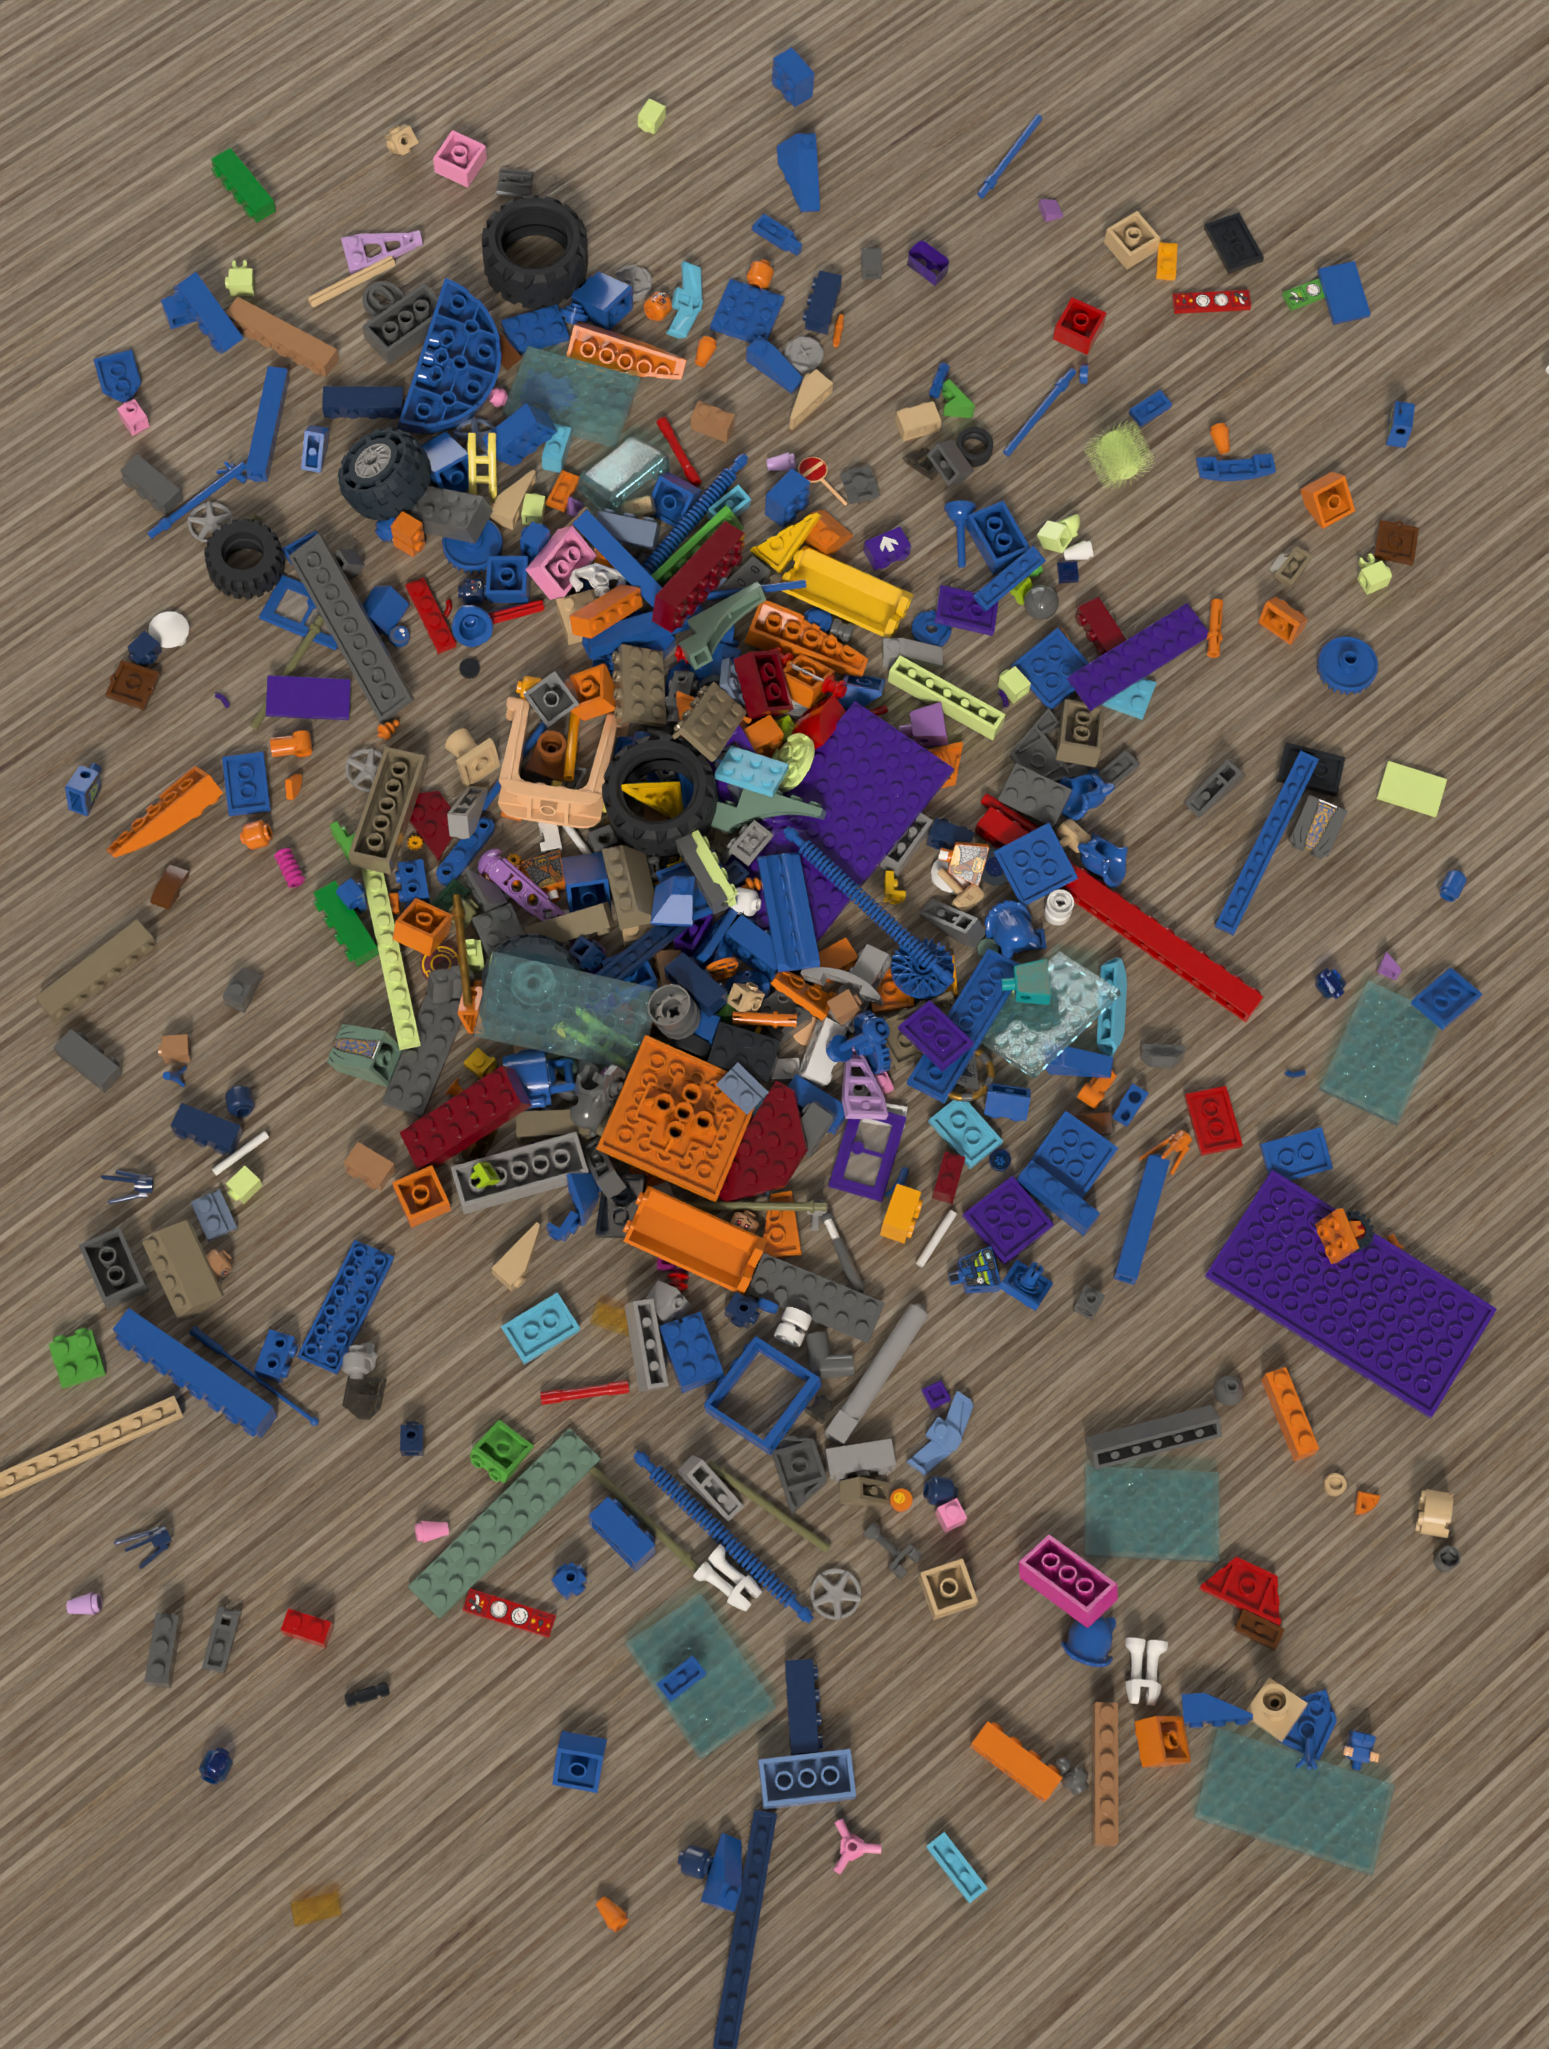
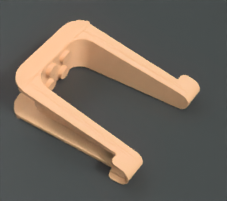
M508 697L506 718L513 722L499 777L501 790L498 805L501 811L507 816L574 828L595 826L601 821L604 805L602 785L605 783L604 774L607 767L612 762L616 738L627 737L630 722H625L622 726L617 725L614 713H607L590 778L585 787L574 790L564 786L555 787L544 783L525 782L520 778L531 704L526 699Z

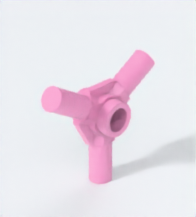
M843 1819L835 1822L842 1836L840 1854L842 1856L833 1868L834 1872L841 1875L849 1860L853 1861L863 1856L864 1853L881 1854V1844H866L856 1835L850 1834Z

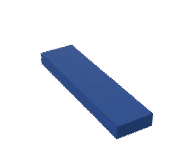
M1033 545L972 597L986 612L1046 560Z

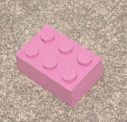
M573 526L558 529L526 568V571L550 600L565 597L573 587L569 581L573 570L590 565L597 555Z

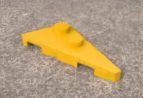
M818 512L808 515L801 522L787 527L776 536L768 538L766 542L757 547L754 546L750 551L776 571L782 573L822 515Z
M680 782L621 785L622 791L670 819L683 812Z

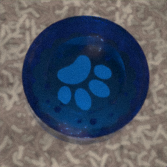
M1003 1149L993 1151L989 1158L990 1167L997 1172L1007 1170L1011 1163L1009 1153Z

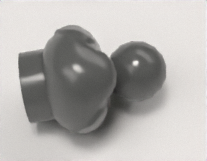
M1061 1757L1057 1760L1056 1768L1060 1773H1063L1061 1783L1065 1788L1070 1789L1073 1795L1081 1793L1089 1787L1087 1783V1769L1078 1766L1071 1770L1069 1759Z

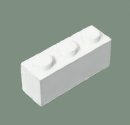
M827 1017L823 1021H817L797 1075L818 1088L828 1085L832 1079L831 1072L833 1066L837 1062H833L827 1056L826 1045L835 1035L846 1037L848 1028Z

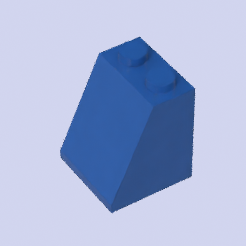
M597 272L594 276H590L581 288H577L573 292L572 303L582 305V310H585L584 314L588 315V320L594 325L611 330L633 310V288L628 284Z
M447 432L421 445L430 459L432 473L429 476L433 487L463 493L469 490L468 452Z
M602 852L561 858L569 913L608 902L612 914L608 877Z

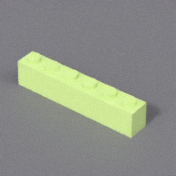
M902 656L898 657L889 671V683L928 705L941 702L944 714L991 740H994L1004 724L1006 714Z

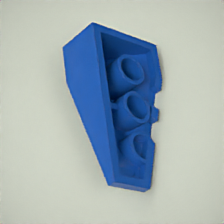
M795 134L777 145L778 166L784 173L785 180L792 190V195L800 211H820L816 134Z

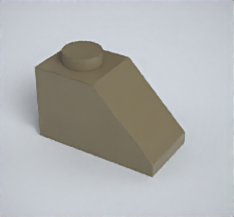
M864 1477L839 1481L841 1504L852 1506L890 1505L888 1482Z

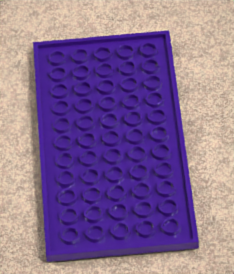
M855 701L836 724L837 729L825 744L815 750L811 767L803 780L792 790L783 792L784 797L790 798L791 795L802 798V802L810 804V801L821 804L822 809L827 812L824 820L801 815H781L758 820L757 822L774 835L758 856L799 852L800 848L794 842H790L783 833L789 826L797 830L799 836L805 842L811 840L812 844L816 845L815 848L818 847L820 851L824 852L823 855H827L836 864L835 866L838 865L844 871L843 874L846 873L847 877L850 876L852 878L851 881L854 880L855 884H858L859 888H861L952 775L954 768ZM799 853L817 943L851 900L846 897V894L842 893L843 890L840 891L838 887L834 886L835 882L831 883L822 874L823 872L820 873L814 867L815 864L812 865L811 861L808 862L806 860L807 857L804 858L803 854ZM733 854L729 861L722 865L723 868H726L736 860L750 873L749 878H751L752 882L755 877L761 880L757 857L748 866ZM744 881L740 886H738L737 888H739V887L745 885V881ZM761 885L759 891L754 888V891L759 895V899H761V907L750 918L757 923L760 929L770 932Z
M1271 1170L1206 1273L1205 1278L1431 1419L1497 1308L1375 1233L1370 1245L1357 1253H1351L1338 1263L1331 1264L1325 1253L1321 1238L1317 1234L1315 1224L1336 1209Z

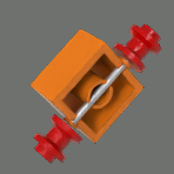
M779 647L770 650L779 651L791 700L811 709L829 692L833 693L837 700L845 696L847 692L846 682L843 680L836 682L833 669L803 654H800L793 660V654L787 653L784 655Z

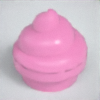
M495 387L489 397V402L495 407L510 404L505 389Z

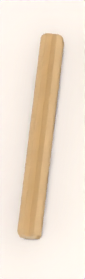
M389 255L308 297V302L312 307H315L394 267L395 260Z

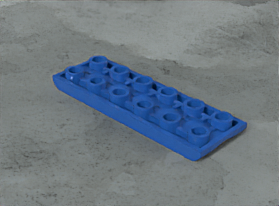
M799 852L758 856L757 863L777 971L786 972L820 967Z
M354 1240L297 1358L338 1375L343 1367V1355L348 1353L349 1346L354 1344L393 1264L394 1256Z

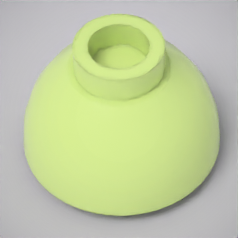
M1074 514L1056 522L1067 525L1072 538L1078 536L1077 531L1080 527L1079 515Z

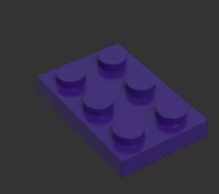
M940 585L934 623L993 636L998 602L984 612L972 597L975 594L974 592Z
M930 1000L898 1026V1030L942 1072L974 1045V1042Z

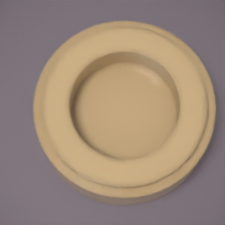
M1339 1473L1329 1474L1323 1482L1325 1492L1331 1496L1341 1495L1347 1486L1345 1478Z

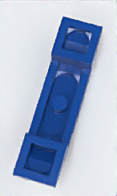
M1273 454L1253 455L1252 459L1217 461L1216 457L1196 458L1199 477L1208 480H1249L1276 472Z

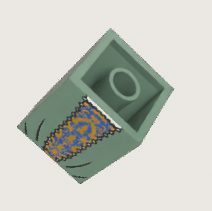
M342 1024L332 1051L329 1053L327 1063L338 1072L388 1087L403 1050H399L398 1043L383 1030Z

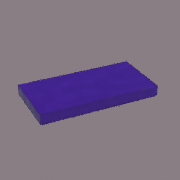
M267 675L266 717L349 720L350 679Z

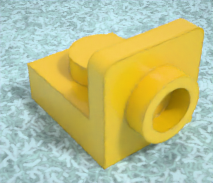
M894 871L885 872L883 902L896 905L904 903L906 891L897 890L898 879H894Z
M476 1048L463 1062V1065L480 1079L497 1069L496 1059L494 1057L490 1058L479 1048Z

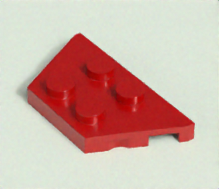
M1239 1557L1232 1559L1199 1587V1590L1241 1610L1245 1609L1277 1626L1281 1624L1279 1616L1280 1601L1277 1589L1278 1576Z

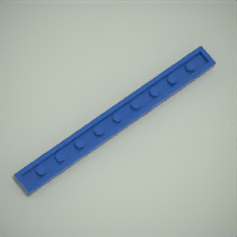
M1300 750L1215 925L1216 928L1234 936L1319 761L1318 758Z

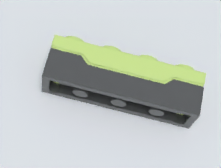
M696 830L692 834L690 833L675 840L680 857L691 876L695 877L696 884L712 913L715 915L736 905L735 896L738 895L733 883H728L727 879L729 878L725 869H720L716 853H711L709 850L710 844L706 836L702 837L700 832Z

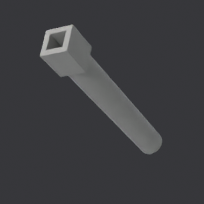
M918 1303L909 1305L841 1410L834 1417L825 1431L824 1437L840 1447L845 1446L861 1418L928 1318L925 1307Z

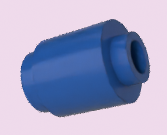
M1454 870L1447 873L1440 887L1441 898L1449 902H1454L1455 899L1459 898L1467 882L1463 872Z

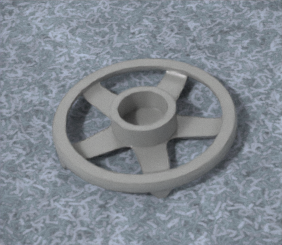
M207 501V503L196 507L188 516V528L194 538L207 543V540L204 539L205 535L208 532H214L216 529L220 530L219 523L228 518L231 524L233 516L225 506ZM212 507L220 508L226 513L215 516ZM206 508L205 517H194L199 510ZM192 522L203 525L198 536L192 529Z
M372 748L353 753L348 758L345 768L349 782L357 789L365 792H370L371 789L360 787L358 784L364 779L370 780L373 783L378 766L374 764V755L380 758L383 755ZM361 754H368L366 763L356 761L354 758ZM350 764L360 770V773L354 780H352L349 773Z
M830 1569L816 1577L811 1587L810 1596L812 1604L819 1614L828 1619L840 1620L856 1611L861 1600V1589L856 1578L848 1571ZM832 1573L843 1574L835 1585L824 1576ZM848 1578L854 1583L857 1595L844 1590ZM820 1582L827 1592L815 1600V1587ZM843 1600L855 1601L854 1607L842 1615L841 1602ZM828 1602L832 1603L835 1616L826 1614L818 1606Z

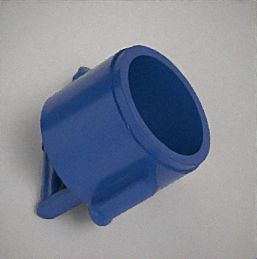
M548 1042L540 1048L525 1049L516 1054L503 1057V1066L514 1068L532 1104L529 1108H544L546 1105H552V1094L572 1091L575 1088L572 1070L573 1060H546L545 1055L555 1048V1045L548 1044ZM554 1068H564L565 1083L556 1084Z

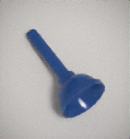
M952 501L944 505V511L947 512L948 518L957 527L959 568L966 566L965 526L967 517L976 509V504L970 501Z

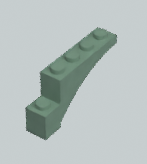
M758 581L687 620L692 636L681 641L679 644L685 658L694 670L713 661L712 655L728 630L746 613L766 601Z
M743 788L737 808V804L725 800L724 804L717 802L716 813L711 826L714 829L734 834L735 830L743 827L745 824L752 823L754 820L758 821L781 815L810 816L824 820L827 812L822 809V805L810 801V804L802 802V798L791 795L790 798L784 797L783 792L776 790L773 797H769Z

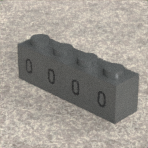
M752 556L717 591L748 587L757 581L760 585L769 584L771 581V570ZM726 598L706 600L701 606L703 610H706Z

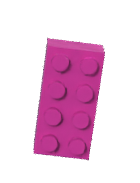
M1051 1535L1046 1536L1019 1561L1020 1579L1087 1628L1118 1600L1117 1583Z

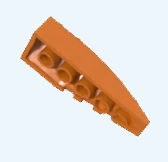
M578 321L573 327L565 359L567 364L602 375L615 374L619 376H647L666 379H682L687 362L682 357L650 344Z
M194 766L159 796L161 800L155 806L151 804L146 809L147 814L143 818H137L132 823L131 830L129 832L124 831L106 851L116 858L160 840L193 818L199 817L208 805H212L219 800V796L223 792L209 774Z

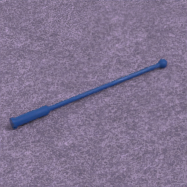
M198 1326L192 1328L189 1335L197 1338L215 1353L222 1354L307 1418L312 1426L318 1425V1418L311 1417L226 1353L220 1344L202 1332Z

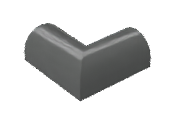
M815 1332L806 1335L810 1372L820 1379L854 1376L852 1353L830 1355L827 1333Z

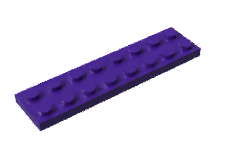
M1186 603L1071 674L1067 680L1091 712L1206 640L1207 633L1209 632L1189 604Z

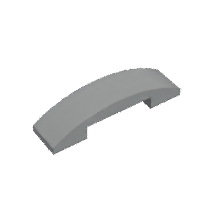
M827 967L809 968L801 971L804 980L824 986L826 980L830 979L859 989V994L863 1000L881 1006L884 1003L881 996L870 984L849 972Z

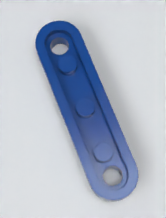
M480 817L477 828L471 837L461 839L438 867L436 876L441 885H453L492 837L495 828L490 818ZM482 824H486V825H487L486 828H481L480 826H481ZM445 871H449V872H450L449 875H444L443 873H444Z

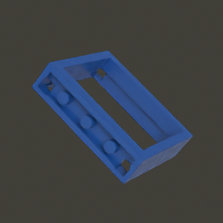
M755 1336L748 1345L744 1346L743 1354L740 1358H736L732 1362L731 1370L726 1376L723 1375L719 1379L716 1390L707 1395L708 1399L704 1403V1408L707 1414L771 1455L822 1384L818 1376ZM759 1352L806 1382L764 1440L717 1410Z

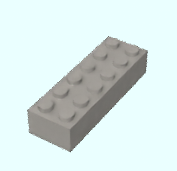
M577 1132L452 1166L451 1172L464 1215L566 1186L567 1174L588 1173V1168ZM490 1162L501 1180L495 1185L477 1188L476 1186L481 1181L480 1178L471 1179L470 1176L475 1172L473 1167L477 1163Z

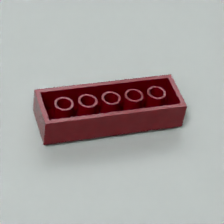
M725 521L656 594L652 621L670 633H673L677 627L681 628L687 616L694 614L699 603H704L711 590L717 589L722 578L728 577L734 565H739L743 558L741 553L745 546V533Z
M501 1066L399 1133L416 1169L422 1170L431 1165L435 1169L531 1107L532 1104L514 1068Z

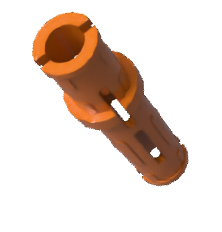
M1212 599L1210 601L1209 633H1207V656L1217 658L1220 656V643L1223 639V634L1221 633L1223 600Z
M733 1011L732 1025L773 1026V1028H777V1026L796 1028L797 1014H778L777 1011H773V1013Z

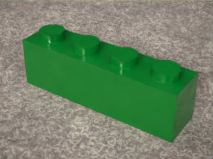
M231 148L211 158V171L213 175L222 180L226 191H231L234 200L238 205L241 204L244 207L243 209L249 218L252 217L258 223L276 212L274 200Z
M333 881L313 892L315 900L312 902L318 912H323L325 916L323 920L328 929L333 928L336 934L333 936L338 945L343 944L346 951H344V954L348 961H353L358 967L378 956V948L354 909L349 910L338 897L336 890L339 886L336 881Z

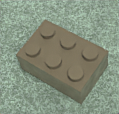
M1065 699L1060 717L1056 760L1091 767L1097 766L1102 745L1105 706L1100 705L1090 712L1084 702Z

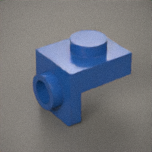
M571 1210L560 1228L548 1222L546 1225L547 1232H549L548 1235L556 1241L562 1240L566 1242L570 1234L574 1235L580 1226L579 1215Z

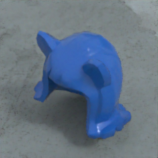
M1093 769L1086 775L1073 779L1064 776L1060 784L1072 789L1073 793L1064 809L1063 816L1066 819L1072 820L1083 818L1087 810L1100 806L1105 801L1106 796L1114 790L1115 786L1111 783H1105L1099 776L1097 769Z
M1093 833L1091 835L1092 839L1087 844L1081 843L1077 846L1081 852V861L1088 870L1102 876L1106 885L1117 887L1125 877L1128 848L1127 846L1119 848Z
M1004 900L1003 903L999 902L996 906L992 907V910H989L984 923L986 926V938L994 940L1001 947L1002 954L1005 957L1011 959L1014 953H1020L1028 947L1034 949L1040 947L1039 938L1034 933V928L1031 924V915L1026 910L1025 905L1012 900Z
M1101 1615L1087 1628L1074 1619V1623L1069 1630L1068 1642H1061L1064 1651L1071 1659L1081 1664L1084 1663L1092 1667L1110 1665L1113 1657L1109 1656L1108 1652L1112 1646V1632L1116 1627V1620L1114 1617L1105 1619Z

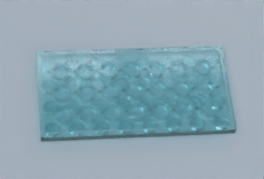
M492 951L473 1036L603 1065H615L619 1068L630 1070L644 1036H649L652 1019L648 1014L647 1005L651 995L658 988Z
M1218 1728L1216 1730L1194 1819L1370 1876L1373 1875L1395 1785L1316 1759L1314 1760L1318 1767L1317 1769H1313V1767L1311 1770L1307 1769L1306 1763L1297 1768L1296 1764L1302 1759L1303 1755Z

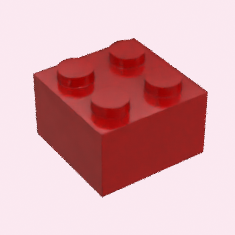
M1072 297L1055 326L1053 340L1088 355L1104 327L1107 313Z

